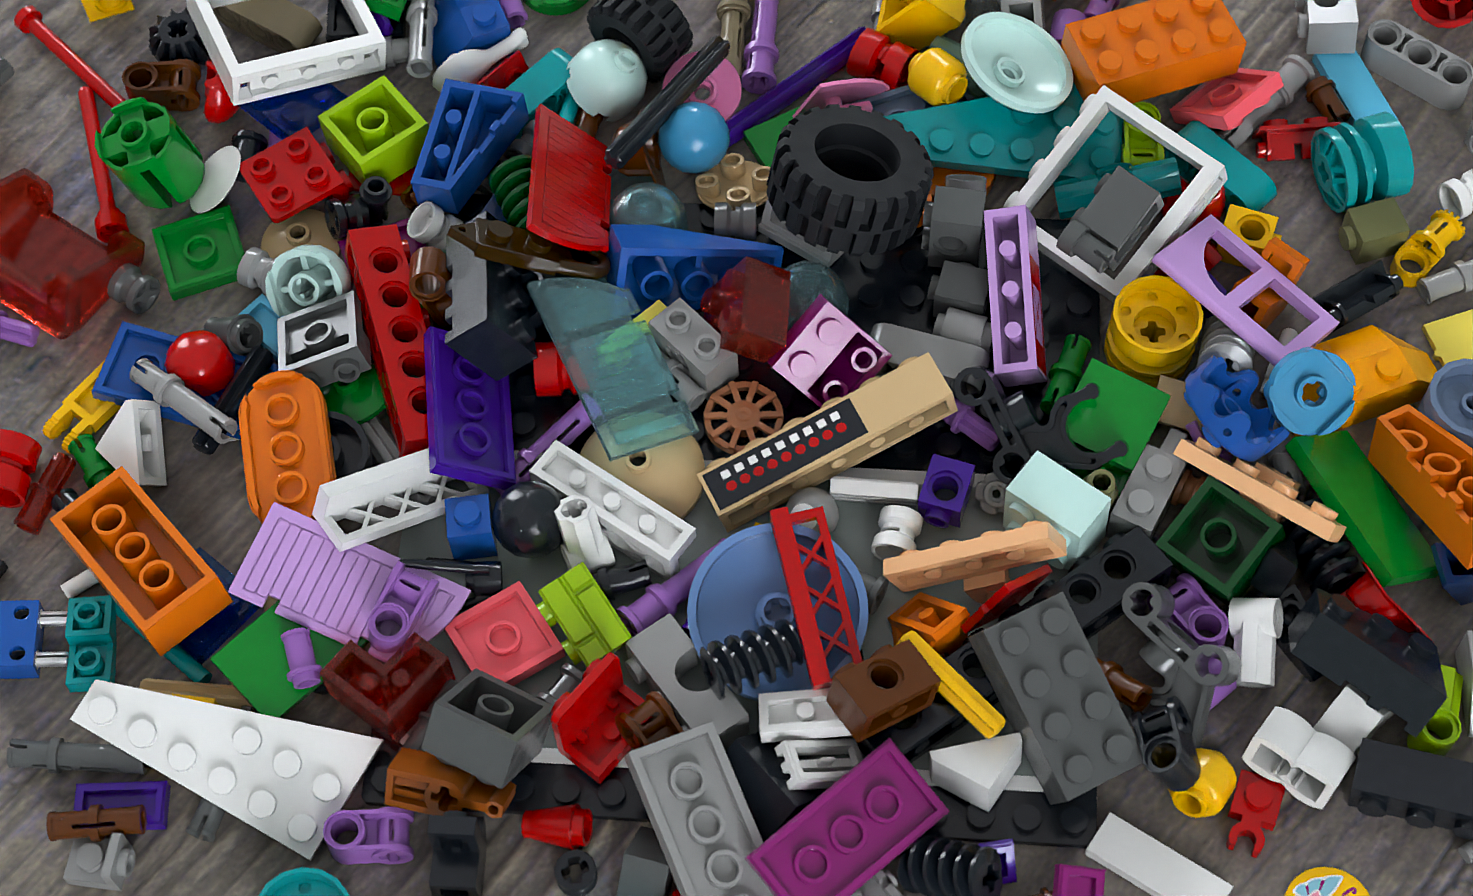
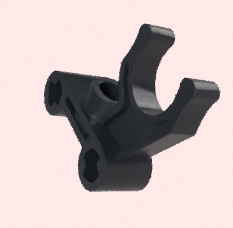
M985 366L965 368L958 373L954 380L955 395L960 402L969 406L983 405L1003 446L995 455L992 467L996 477L1005 484L1009 485L1017 476L1009 473L1005 467V464L1010 461L1008 453L1011 452L1021 455L1025 464L1038 450L1065 469L1097 470L1108 461L1125 456L1129 451L1128 443L1122 439L1116 441L1107 450L1099 452L1086 451L1077 446L1071 439L1068 431L1069 415L1080 402L1100 396V387L1094 382L1088 383L1077 392L1059 397L1050 412L1048 424L1043 425L1039 422L1037 414L1025 392L1021 390L1007 397L997 376L991 369ZM970 375H973L975 379L983 378L985 380L986 391L983 396L980 397L977 392H968L966 384Z

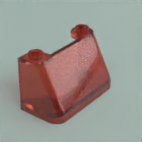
M23 168L0 180V302L58 339H66L81 330L110 299L107 287L112 275L119 267L126 263H132L137 267L142 265L145 242L129 232L118 231L109 237L107 246L53 213V190L51 186L38 175Z

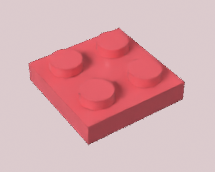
M1238 68L1235 74L1202 83L1169 110L1175 123L1187 125L1195 120L1208 128L1228 131L1240 126L1243 123V118L1253 110L1267 104L1271 96L1281 89L1284 84L1279 72Z
M520 581L457 615L444 629V632L470 673L477 668L512 686L566 656L563 646Z

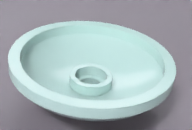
M989 12L976 17L964 31L961 40V53L965 66L977 86L999 104L1020 112L1045 113L1058 108L1069 96L1073 86L1071 64L1057 41L1037 24L1015 14Z

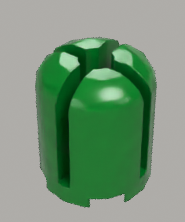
M144 97L128 99L114 106L110 110L114 115L105 123L101 134L97 130L95 132V148L100 159L132 195L145 206L157 209L172 208L171 196L179 204L192 198L203 181V156L199 148L169 111L157 103L147 102Z

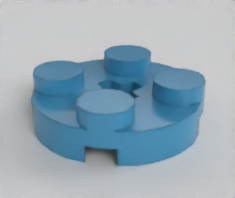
M1304 347L1289 353L1275 365L1269 380L1264 384L1263 393L1271 415L1282 427L1298 435L1321 436L1334 432L1350 417L1355 401L1352 399L1354 395L1353 386H1356V382L1351 368L1342 358L1328 351ZM1318 382L1320 385L1316 390L1319 396L1316 402L1309 399L1303 401V387L1307 383L1312 385Z

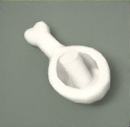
M517 28L510 36L486 50L468 49L450 55L434 73L432 86L441 93L445 79L477 84L483 75L499 60L516 50L528 46L529 41L526 30Z

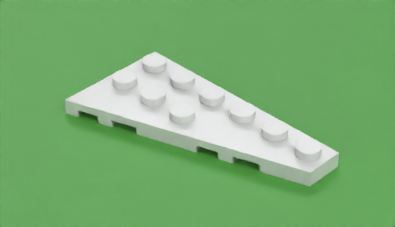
M97 679L70 718L73 722L310 861L324 840L323 827L325 821L330 815L343 809L383 743V739Z

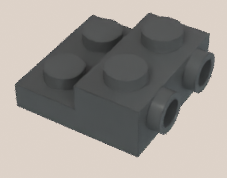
M354 290L277 318L278 371L291 370L301 373L321 389V387L337 381L344 383L353 382L359 377L361 372L372 369L370 340L362 328L361 301Z

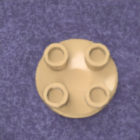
M738 153L726 154L720 161V164L697 176L695 179L696 194L703 204L712 209L715 208V202H728L732 206V211H735L736 206L740 207L744 202H756L758 207L768 200L766 192L768 186L766 183L771 167L751 161H744V157Z

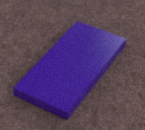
M429 326L424 333L430 473L506 490L516 484L509 375L498 381L494 380L445 344V333L449 331Z

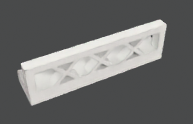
M557 440L552 443L529 470L531 481L546 483L557 490L563 499L574 494L579 497H589L595 507L600 527L611 546L636 562L646 559L649 570L666 581L679 572L678 559L697 537L695 527Z
M429 448L320 485L312 515L338 551L342 552L445 514L444 499L487 494L489 490L484 485L467 481L464 482L470 489L468 491L459 492L446 488V482L454 480V478L430 473ZM418 492L436 497V501L429 505H423L408 499L410 495ZM383 505L400 510L398 516L389 519L372 514V510ZM345 518L362 523L363 525L359 530L344 534L336 521Z

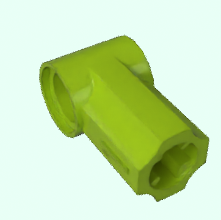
M1441 664L1447 699L1416 738L1408 734L1407 746L1410 749L1446 756L1462 732L1461 722L1458 717L1463 676L1456 671V668ZM1427 730L1435 732L1441 740L1432 737Z

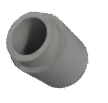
M949 307L946 314H938L933 335L981 347L990 355L993 344L989 317Z

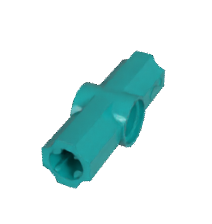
M1175 157L1135 166L1126 162L1113 163L1096 170V174L1054 182L1053 186L1060 219L1072 217L1081 207L1087 208L1096 196L1094 190L1100 179L1107 173L1112 175L1118 165L1158 191L1162 198L1182 194L1180 174Z

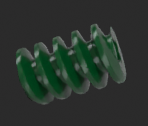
M530 155L514 156L504 161L491 171L488 178L490 190L495 195L496 202L501 207L502 215L507 220L508 225L526 229L532 162Z

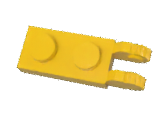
M105 360L62 401L63 405L43 426V434L49 439L54 440L70 427L74 417L80 421L62 441L61 448L68 454H71L68 450V445L71 441L74 440L79 448L82 447L77 437L83 434L92 435L93 432L96 433L121 408V406L116 405L114 402H105L93 398L91 391Z

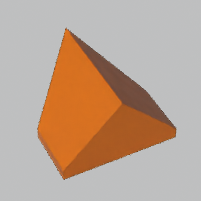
M919 592L887 619L891 624L894 646L904 634L912 630L917 632L939 655L945 652L951 655L963 645L964 640L968 636V633L965 634L960 626L970 618V614L966 607Z

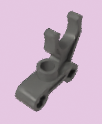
M1134 583L1123 594V611L1150 638L1139 651L1140 656L1165 678V685L1163 687H1151L1153 693L1147 695L1152 696V699L1147 707L1167 704V698L1176 695L1182 701L1190 717L1195 748H1201L1215 686H1228L1237 680L1242 667L1240 657L1235 650L1228 646L1212 644L1199 646L1172 621L1170 617L1174 612L1175 601L1169 589L1157 584ZM1151 592L1153 597L1150 600V604L1154 608L1151 613L1146 615L1144 610L1147 608V603L1143 599ZM1211 657L1220 658L1222 661V670L1219 674L1209 672L1208 662ZM1123 705L1121 709L1131 727V714L1134 711L1128 706Z

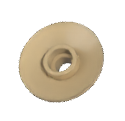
M305 209L281 223L272 222L262 237L261 249L268 252L269 257L274 259L282 253L301 245H320L333 251L339 257L341 250L338 241L342 240V238L334 239L331 236L323 212ZM304 235L302 238L295 239L297 236Z

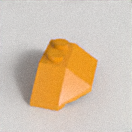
M1369 325L1327 340L1314 347L1315 349L1331 352L1342 358L1355 376L1356 386H1353L1354 395L1352 399L1355 401L1353 411L1347 421L1334 432L1388 413L1406 404L1420 401L1426 393L1435 372H1437L1436 367L1426 352L1374 325ZM1318 382L1312 385L1307 383L1303 387V401L1309 399L1316 402L1319 396L1316 392L1318 387H1320Z

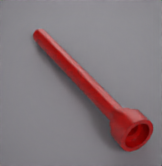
M83 86L78 90V98L100 207L94 220L96 236L104 243H116L124 240L129 235L128 221L126 215L116 207L109 168L100 159L95 148V132L97 130L101 134V127L94 92L89 86Z

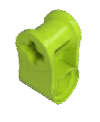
M1148 102L1133 103V105L1161 123L1160 111L1156 106ZM1123 121L1121 163L1126 162L1135 166L1164 159L1163 145L1127 121Z

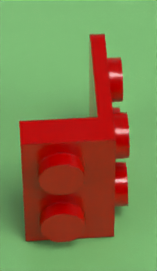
M308 127L299 130L240 163L239 171L274 223H281L326 197L329 199L338 198L340 201L347 200L349 193L354 191V187L344 170L341 169L337 172L333 166L336 162L324 141L318 144Z
M609 652L602 660L599 658L595 659L585 670L582 682L572 693L565 692L562 694L551 710L552 716L550 720L558 751L599 784L632 749L620 734L615 723V717L621 712L628 714L645 702L642 697L624 684L620 659L614 653ZM648 717L646 720H644V721L641 723V725H642L644 722H646L647 720H649L650 717Z

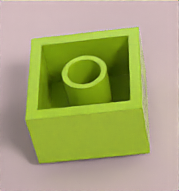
M385 75L317 116L327 145L361 184L371 176H380L390 183L415 167L429 129L428 123Z

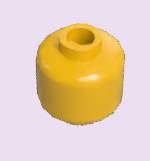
M939 47L930 48L923 53L916 54L909 63L907 80L909 89L933 107L957 103L965 94L968 86L966 67Z
M1196 748L1201 765L1198 781L1186 791L1176 792L1171 791L1169 788L1168 791L1173 804L1183 814L1195 818L1215 816L1223 809L1234 791L1237 776L1233 766L1222 753L1216 750Z

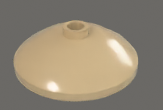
M632 413L617 417L598 428L589 437L580 452L581 456L682 520L693 510L701 497L703 486L697 474L705 470V463L700 446L685 427L668 417L652 413ZM636 457L646 459L645 463L640 466L631 464V461Z

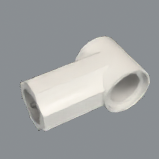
M575 494L562 499L554 513L564 544L560 545L568 570L584 562L592 575L597 573L599 568H609L616 565L613 551L605 533L600 527L591 499L589 497H579Z
M1232 598L1228 612L1229 630L1234 638L1233 650L1240 657L1242 664L1241 673L1236 680L1237 686L1248 688L1274 687L1276 638H1280L1283 630V607L1279 598Z

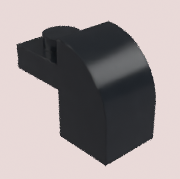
M446 811L443 813V816L429 815L427 834L433 847L429 888L432 895L482 896L486 863V823L484 816H471L462 811Z

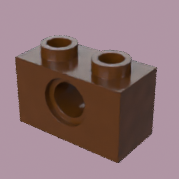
M907 639L893 647L890 644L880 647L869 659L855 665V663L851 662L838 669L832 677V684L826 702L856 742L859 743L931 706L942 680L913 643Z

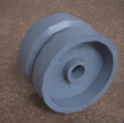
M1460 359L1445 364L1435 372L1417 410L1471 448H1473V359Z

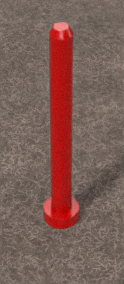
M34 6L23 7L16 14L14 24L21 32L32 33L111 108L126 100L42 22V14Z

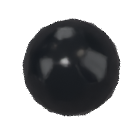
M538 481L519 482L507 488L495 502L491 517L494 535L502 547L515 556L531 559L543 557L556 550L563 542L554 511L559 507L563 497L553 487Z

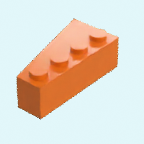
M1409 404L1377 417L1367 459L1467 570L1473 568V448Z

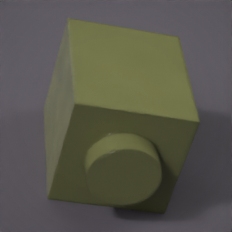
M1391 197L1347 209L1338 235L1342 248L1350 252L1355 265L1395 255L1398 249L1406 242L1410 228L1395 198Z

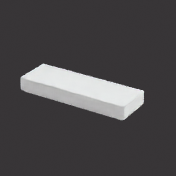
M1111 812L1104 820L1085 852V855L1152 896H1229L1234 887Z

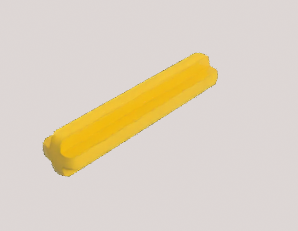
M911 630L904 634L897 644L907 639L913 643L942 680L937 691L985 738L990 739L997 735L1006 723L1005 717L917 632Z

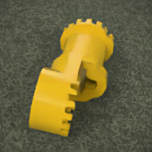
M1441 209L1437 210L1431 216L1430 224L1424 230H1417L1398 249L1390 265V275H1399L1404 287H1417L1418 279L1426 278L1429 271L1445 255V248L1452 241H1459L1465 235L1466 228L1461 226L1463 223L1458 221L1460 218L1458 215L1456 217L1453 216L1454 212L1451 211L1449 213L1448 209L1444 211ZM1447 222L1448 224L1443 228L1441 225ZM1402 260H1413L1420 265L1421 272L1410 273L1405 271L1401 267L1400 262Z

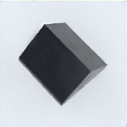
M756 732L735 739L726 751V755L764 842L828 788L789 790L786 781L791 778L790 773H783L781 768L785 758L784 756L777 757L775 747L782 741L762 743L760 732Z

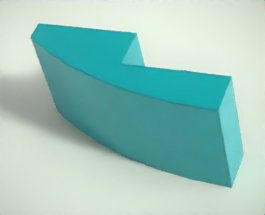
M110 595L69 598L65 638L70 645L66 674L68 690L70 693L86 692L96 679L115 683L117 649L115 601Z

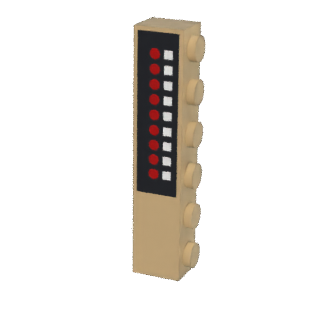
M927 352L919 357L907 358L898 365L897 369L882 377H872L860 385L859 389L844 397H835L826 401L819 410L804 418L798 417L788 421L778 432L766 438L752 440L742 451L728 458L714 460L697 476L728 533L787 502L799 489L815 487L957 412V405L953 392L930 353Z

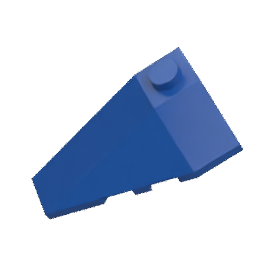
M435 0L434 7L438 13V20L433 28L432 58L437 69L454 53L468 49L486 50L511 34L510 24L498 0Z
M611 224L609 250L607 251V257L611 263L610 272L607 275L610 321L630 322L657 300H660L668 307L680 297L693 310L703 308L702 303L723 297L732 300L778 286L784 250L782 246L655 225Z

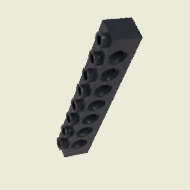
M1137 526L1126 534L1119 532L1113 535L1104 544L1102 551L1092 558L1086 555L1077 560L1070 567L1067 575L1057 582L1053 579L1045 582L1035 591L1031 600L1022 606L1018 603L1010 606L1000 615L998 621L1001 622L1043 600L1063 592L1088 640L1125 614L1122 607V598L1128 587L1138 582L1162 586L1167 585L1173 563L1144 531ZM1117 571L1123 574L1125 578L1113 579L1106 573ZM1149 592L1143 600L1147 599V597L1151 595V592ZM1083 595L1089 598L1091 602L1081 604L1075 602L1071 597ZM984 628L975 630L968 637L984 630ZM968 637L964 640L963 646L951 655L947 652L940 655L992 706L999 702L987 675L973 678L964 672L969 668H979L984 671ZM948 701L944 703L932 702L931 706L908 717L914 723L911 727L903 729L892 725L857 744L862 753L868 756L890 738L908 761L912 763L968 724L969 721Z

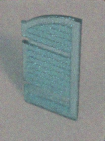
M560 277L528 283L527 288L609 461L688 437L700 431L685 400L673 403L670 394L679 391V387L646 320L636 323L632 320L631 315L639 313L640 308L630 289H623L612 284L583 278Z

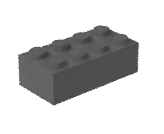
M1063 592L968 637L1014 732H1020L1022 748L1050 805L1067 802L1143 763L1140 745Z

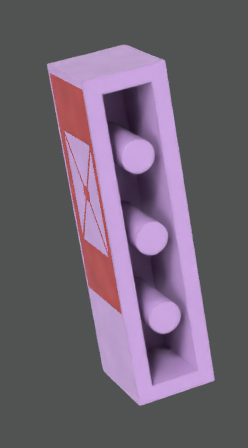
M1026 205L984 211L994 374L1005 387L1047 382L1036 220Z

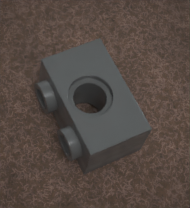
M936 185L934 202H925L923 215L924 228L921 249L929 250L928 266L943 268L944 261L947 260L955 263L967 262L978 268L987 191Z

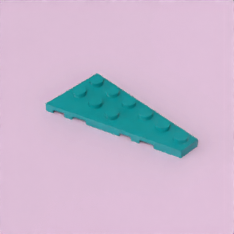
M1073 82L1072 90L1066 100L1058 108L1045 113L1016 111L999 104L990 97L883 117L889 120L894 118L903 124L905 131H912L919 138L920 145L925 146L933 167L1028 178L1034 164L1041 158L1046 159L1054 149V141L1060 131L1066 126L1071 127L1080 116L1079 110L1084 101ZM1109 111L1055 181L1059 182L1096 174V170L1105 165L1121 163L1123 119Z

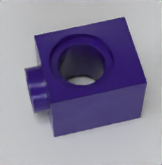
M937 454L932 455L918 498V513L921 514L928 524L940 528H947L949 525L960 528L975 481V465ZM940 489H949L956 496L951 500L943 501L936 498L934 494Z

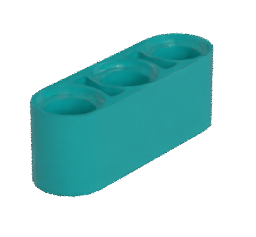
M561 48L551 50L505 89L524 93L530 118L524 127L530 120H535L536 108L540 104L556 114L561 112L565 96L569 92L567 80L570 78V68L567 69V65L573 58ZM523 128L515 137V139H520V137L522 136Z
M1191 121L1177 132L1178 135L1225 165L1228 177L1224 184L1225 212H1228L1230 204L1259 212L1276 197L1277 188L1273 180L1201 122ZM1164 147V159L1175 157L1179 174L1191 183L1200 170Z

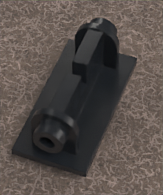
M1379 260L1313 296L1312 299L1340 322L1335 328L1337 330L1397 297L1404 284L1399 275L1386 274L1383 262Z

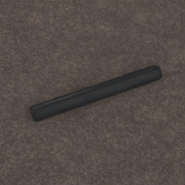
M717 35L713 36L605 150L604 161L606 164L611 165L617 170L626 165L670 118L672 112L680 104H683L729 55L730 43L728 40H723L721 36Z

